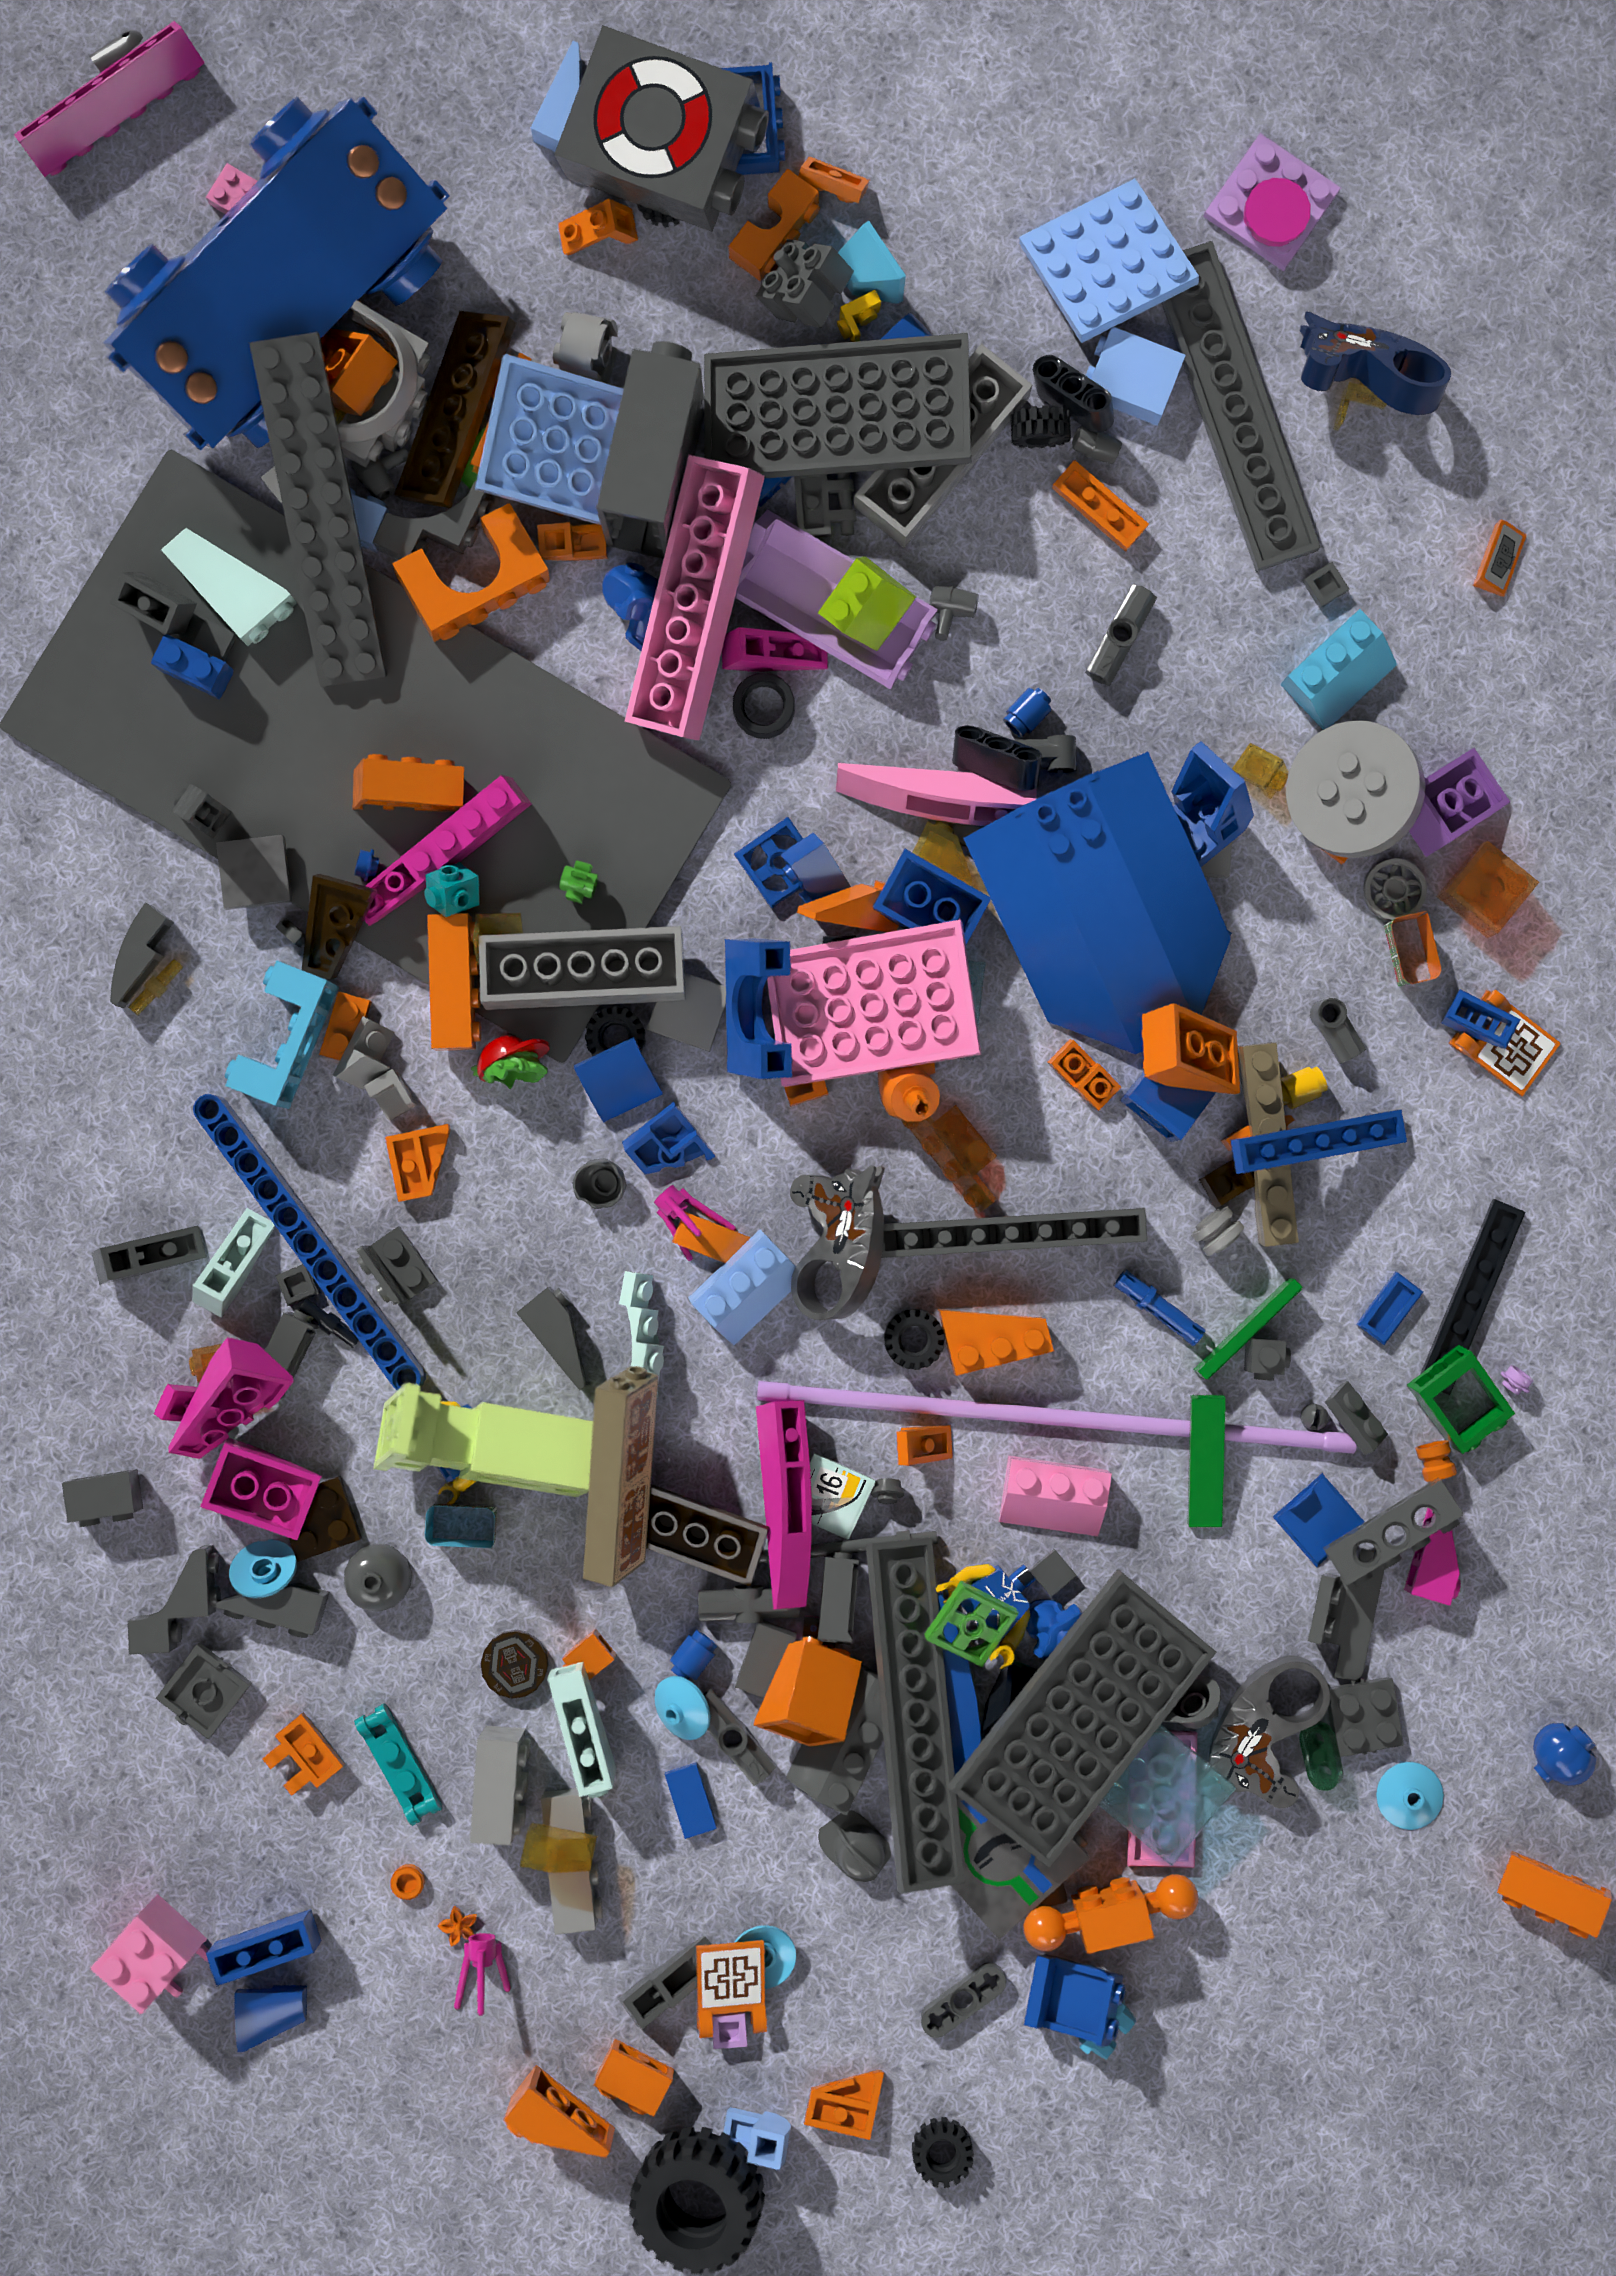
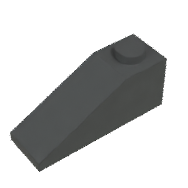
M192 784L187 789L184 788L178 793L174 800L175 807L172 810L173 813L213 839L232 812L209 794Z
M199 1226L102 1247L91 1253L99 1285L206 1258Z
M550 1286L516 1313L580 1391L587 1385L572 1312L567 1307L571 1302L560 1288L554 1291Z

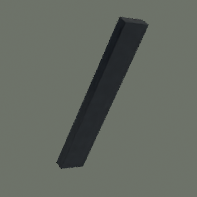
M1492 1199L1421 1373L1457 1345L1469 1350L1521 1225L1525 1211L1497 1199ZM1455 1382L1449 1385L1441 1393L1450 1396L1455 1385Z

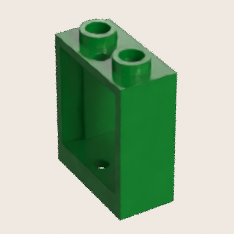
M1457 1345L1406 1385L1444 1439L1449 1441L1450 1447L1461 1454L1476 1449L1481 1444L1482 1439L1491 1432L1502 1429L1508 1423V1419L1516 1414L1473 1352L1460 1345ZM1470 1370L1495 1406L1458 1434L1433 1398Z

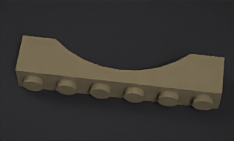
M1268 1042L1238 1046L1239 1075L1247 1109L1250 1136L1286 1130L1277 1043ZM1290 1164L1254 1171L1255 1218L1259 1244L1268 1247L1299 1243Z

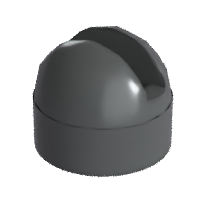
M1309 1404L1301 1411L1300 1418L1302 1424L1307 1429L1318 1431L1327 1425L1329 1416L1323 1406ZM1316 1409L1321 1410L1317 1426H1313Z

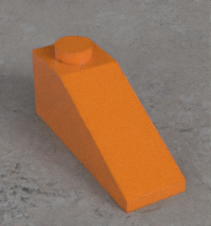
M875 880L874 886L866 884L852 886L800 905L797 913L818 921L881 932L897 931L898 928L897 924L872 908L886 883L883 881Z

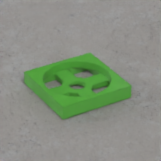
M960 1581L924 1635L927 1641L983 1667L1019 1613L1015 1607ZM973 1598L979 1601V1604L972 1613L964 1614L956 1610L962 1600ZM992 1609L997 1610L999 1613L997 1629L986 1625L985 1622ZM971 1620H975L978 1622V1627L972 1631L967 1630L966 1624ZM947 1622L959 1627L960 1630L952 1643L943 1634V1628ZM978 1638L986 1640V1642L978 1646L967 1647L971 1640Z

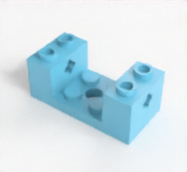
M276 960L274 967L270 966L264 976L263 984L266 985L264 992L300 1006L301 1009L299 1013L295 1012L291 1017L288 1025V1031H291L286 1044L282 1043L275 1057V1062L278 1063L277 1068L238 1054L236 1060L232 1059L226 1069L225 1078L228 1080L225 1086L274 1106L290 1109L339 986Z

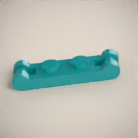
M383 1703L376 1707L375 1712L367 1717L362 1715L355 1719L354 1723L357 1731L367 1743L402 1806L409 1824L414 1826L422 1821L424 1815L430 1812L435 1814L442 1810L441 1801L388 1706ZM382 1724L387 1732L377 1736L373 1728ZM421 1792L424 1800L415 1805L411 1796Z

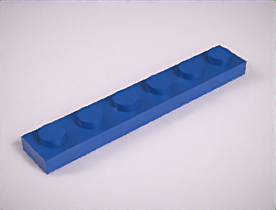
M1401 1109L1231 1140L1236 1174L1405 1143L1407 1138Z

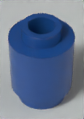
M1027 688L1006 711L1007 715L1003 721L1014 734L1022 738L1026 733L1030 734L1052 711L1049 705L1051 699L1040 688L1035 690Z
M696 1629L693 1635L689 1634L670 1659L674 1664L671 1669L672 1672L688 1680L689 1678L697 1680L716 1655L714 1650L718 1645Z

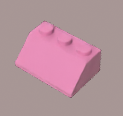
M1008 1455L999 1522L1098 1536L1107 1509L1112 1474L1104 1469Z

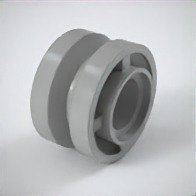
M1228 1206L1221 1210L1217 1209L1204 1218L1191 1234L1196 1242L1205 1241L1202 1250L1207 1256L1223 1251L1238 1239L1240 1233L1245 1228L1240 1221L1232 1222L1230 1220L1233 1212Z

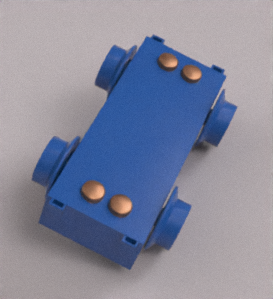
M298 96L293 98L249 143L264 161L260 172L261 179L185 256L181 255L168 259L153 243L150 244L120 272L105 290V293L120 307L116 321L119 327L103 342L111 351L106 357L122 373L129 369L136 377L140 378L146 384V387L153 391L160 398L159 400L188 429L183 435L200 451L205 446L214 448L225 436L229 438L239 434H243L256 448H260L269 442L250 348L251 342L319 332L320 338H322L353 306L354 302L358 301L365 293L370 295L382 291L395 306H398L415 294L434 275L443 262L429 245L434 232L430 226L448 209L443 202L450 195L437 180H431L427 185L371 120L378 112L364 96L359 97L356 102L352 98L338 102L330 111L324 109L313 113Z

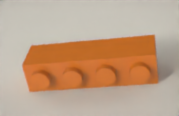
M468 913L454 914L448 917L442 914L427 915L431 1049L435 1051L476 1050V1042H480L482 1036L480 1021L475 1022V1008H480L481 1002L479 988H474V975H479L478 955H473V942H478L477 922H472V917Z

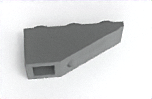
M302 1583L288 1584L281 1591L264 1598H249L241 1594L225 1597L216 1603L215 1608L224 1610L223 1614L231 1618L243 1619L244 1616L257 1619L256 1624L259 1626L273 1629L278 1625L288 1628V1633L293 1636L307 1638L308 1634L314 1635L319 1630L330 1592Z

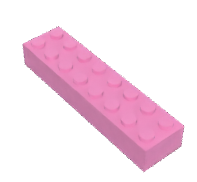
M692 455L688 456L625 722L700 741L765 478L764 475L750 468Z

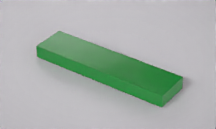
M1288 1278L1193 1370L1201 1378L1209 1380L1302 1290V1286L1294 1278Z
M1190 1395L1187 1524L1189 1527H1222L1226 1406L1224 1395Z

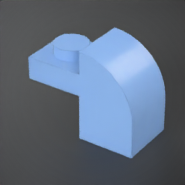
M733 2107L727 2110L724 2133L731 2136L729 2141L735 2145L740 2142L747 2149L748 2163L780 2170L786 2162L791 2124L787 2119L767 2111L762 2115Z

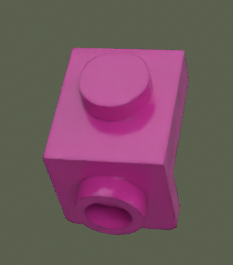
M167 1384L153 1414L161 1420L181 1422L197 1387Z

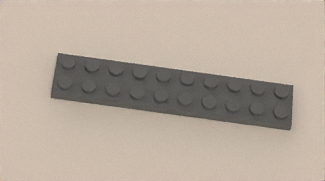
M1213 241L1182 250L1199 275V283L1162 302V306L1178 352L1185 354L1183 366L1255 571L1259 572L1318 552L1321 547Z
M314 332L251 342L250 348L320 687L386 677L387 673L320 333Z
M932 1537L866 1544L897 1890L899 1893L905 1894L965 1883L957 1796L947 1786L955 1775L943 1649L927 1641L924 1635L939 1613Z

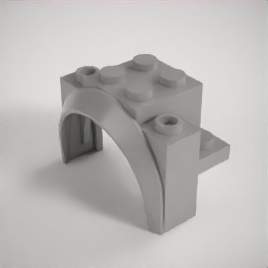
M356 300L351 307L354 310L352 321L372 332L386 343L384 349L398 361L395 368L400 372L398 373L393 370L391 379L384 386H381L374 396L373 406L366 413H363L362 416L348 414L346 424H338L344 459L348 457L366 468L370 459L374 462L378 459L383 447L391 452H395L398 445L404 447L412 432V429H410L411 420L413 417L418 419L421 417L428 402L425 400L428 394L425 391V379L417 375V373L424 374L430 363L431 356L428 355V342Z

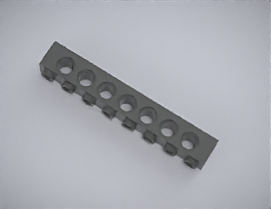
M1145 1208L884 1224L881 1258L1148 1242Z

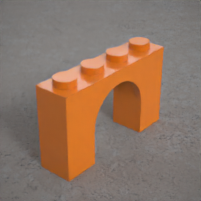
M510 503L481 517L482 529L501 561L498 575L486 588L477 592L463 593L447 587L437 576L422 548L392 563L396 577L434 642L439 639L448 640L454 637L460 628L470 623L471 625L481 623L488 617L489 613L499 608L504 610L513 606L521 596L527 593L531 595L536 594L546 587V583L550 582L549 570Z

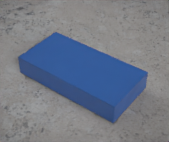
M1394 1272L1356 1325L1382 1345H1385L1424 1291L1400 1273Z
M697 1762L665 1772V1778L684 1838L687 1839L717 1829L715 1817Z

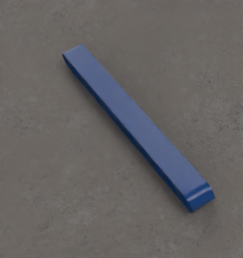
M212 1094L200 1096L193 1106V1113L196 1119L391 1385L397 1391L405 1385L401 1380V1374L405 1368H408L415 1372V1385H420L421 1388L426 1380V1373L421 1364L230 1104L220 1096ZM215 1101L218 1104L219 1111L214 1118L210 1119L206 1115V1106L209 1102ZM234 1127L238 1132V1140L230 1146L225 1140V1134L230 1128ZM254 1154L258 1159V1166L255 1171L250 1173L246 1170L244 1162L249 1155ZM272 1180L276 1183L278 1192L274 1198L268 1199L265 1196L264 1187ZM290 1207L294 1208L298 1215L296 1223L292 1226L287 1225L284 1221V1213ZM309 1234H312L317 1239V1247L311 1253L307 1252L303 1246L304 1238ZM328 1261H332L337 1267V1274L331 1280L327 1279L323 1274V1266ZM346 1288H352L357 1294V1300L353 1306H348L343 1302L342 1294ZM367 1314L372 1315L377 1322V1327L373 1333L366 1332L362 1327V1320ZM386 1341L393 1343L397 1350L396 1356L392 1360L386 1359L381 1352L382 1345Z

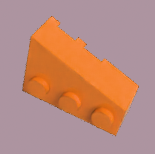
M369 754L368 759L363 758L354 769L352 809L363 810V804L383 806V810H394V807L414 808L415 811L456 812L463 807L464 767L455 766V762L452 760H435V764L422 763V759L417 757H402L401 761L388 760L387 755Z
M938 1309L953 1373L956 1376L1054 1352L1045 1318Z
M1514 1851L1511 1852L1497 1889V1893L1503 1895L1501 1899L1503 1902L1519 1909L1522 1908V1905L1536 1910L1534 1915L1552 1924L1555 1923V1920L1561 1921L1569 1925L1568 1931L1585 1939H1588L1589 1935L1598 1937L1612 1901L1609 1889L1601 1887L1599 1890L1582 1882L1583 1879L1574 1875L1570 1877L1554 1870L1552 1866Z

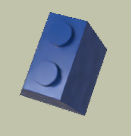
M1143 1071L1120 1101L1170 1142H1175L1183 1139L1217 1092L1165 1086L1145 1078Z

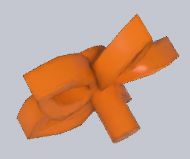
M453 1906L450 1919H444L438 1923L437 1927L444 1933H450L449 1942L451 1946H454L460 1941L461 1936L469 1940V1937L475 1934L469 1927L475 1923L477 1914H469L463 1917L461 1910Z

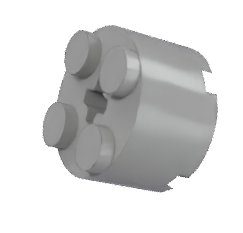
M565 312L561 322V330L563 332L561 343L555 344L553 363L559 364V370L608 383L617 355V348L612 347V336L618 337L616 322L612 319L578 312Z

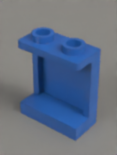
M1049 1954L1037 1955L1024 2025L1036 2029L1044 2027L1095 2042V2045L1099 2047L1111 2045V2041H1115L1119 2030V2020L1116 2019L1118 2005H1122L1125 1997L1126 1988L1122 1984L1123 1975Z

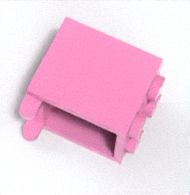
M157 1894L90 1969L142 2015L164 1989L176 1998L181 1995L183 1989L173 1981V1978L195 1953L208 1962L206 1953L209 1949L203 1944L207 1938Z

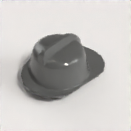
M1199 1675L1164 1719V1722L1180 1723L1186 1728L1192 1729L1202 1728L1209 1724L1219 1714L1218 1706L1221 1701V1689L1217 1682L1208 1676Z
M849 1810L847 1816L840 1813L819 1829L818 1839L825 1855L844 1874L855 1881L868 1882L875 1880L891 1857L890 1845L885 1837L862 1815L853 1810Z

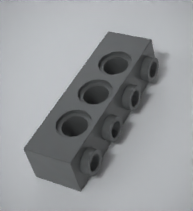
M1437 1478L1326 1545L1323 1549L1346 1585L1354 1583L1355 1587L1371 1579L1373 1577L1371 1571L1382 1565L1384 1569H1387L1402 1559L1400 1554L1411 1547L1413 1551H1417L1431 1542L1430 1535L1439 1530L1444 1534L1460 1525L1458 1518L1462 1517L1464 1513L1443 1481ZM1423 1507L1430 1508L1433 1513L1431 1523L1426 1526L1417 1525L1415 1521V1513ZM1398 1525L1403 1528L1404 1537L1398 1543H1389L1385 1537L1386 1530L1390 1526ZM1363 1543H1370L1375 1548L1373 1558L1368 1561H1362L1356 1555L1358 1546Z

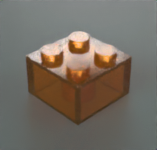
M1487 840L1473 850L1436 897L1482 935L1489 938L1500 932L1539 884V881Z

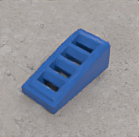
M1460 989L1441 1023L1461 1033L1465 1032L1469 1036L1506 1049L1521 1019ZM1461 1007L1467 1008L1463 1018L1457 1015ZM1474 1012L1480 1013L1476 1024L1470 1022ZM1487 1017L1493 1018V1021L1488 1030H1486L1482 1026ZM1501 1021L1506 1023L1502 1034L1498 1036L1494 1033Z

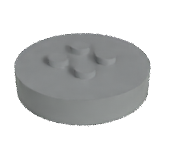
M1370 721L1342 722L1316 734L1302 747L1295 757L1286 783L1287 807L1298 830L1320 849L1330 854L1347 858L1375 855L1399 842L1416 822L1425 797L1424 773L1415 752L1393 730Z

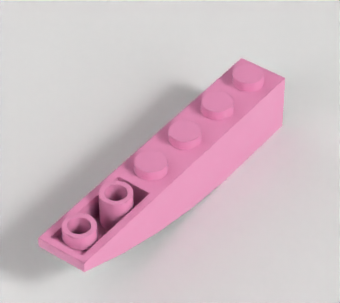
M838 763L836 792L869 804L932 820L986 826L1013 810L1037 799V788L1022 791L975 773Z

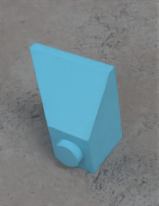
M867 221L838 252L854 270L846 286L852 295L863 296L876 290L881 301L898 304L903 301L906 275L870 221Z

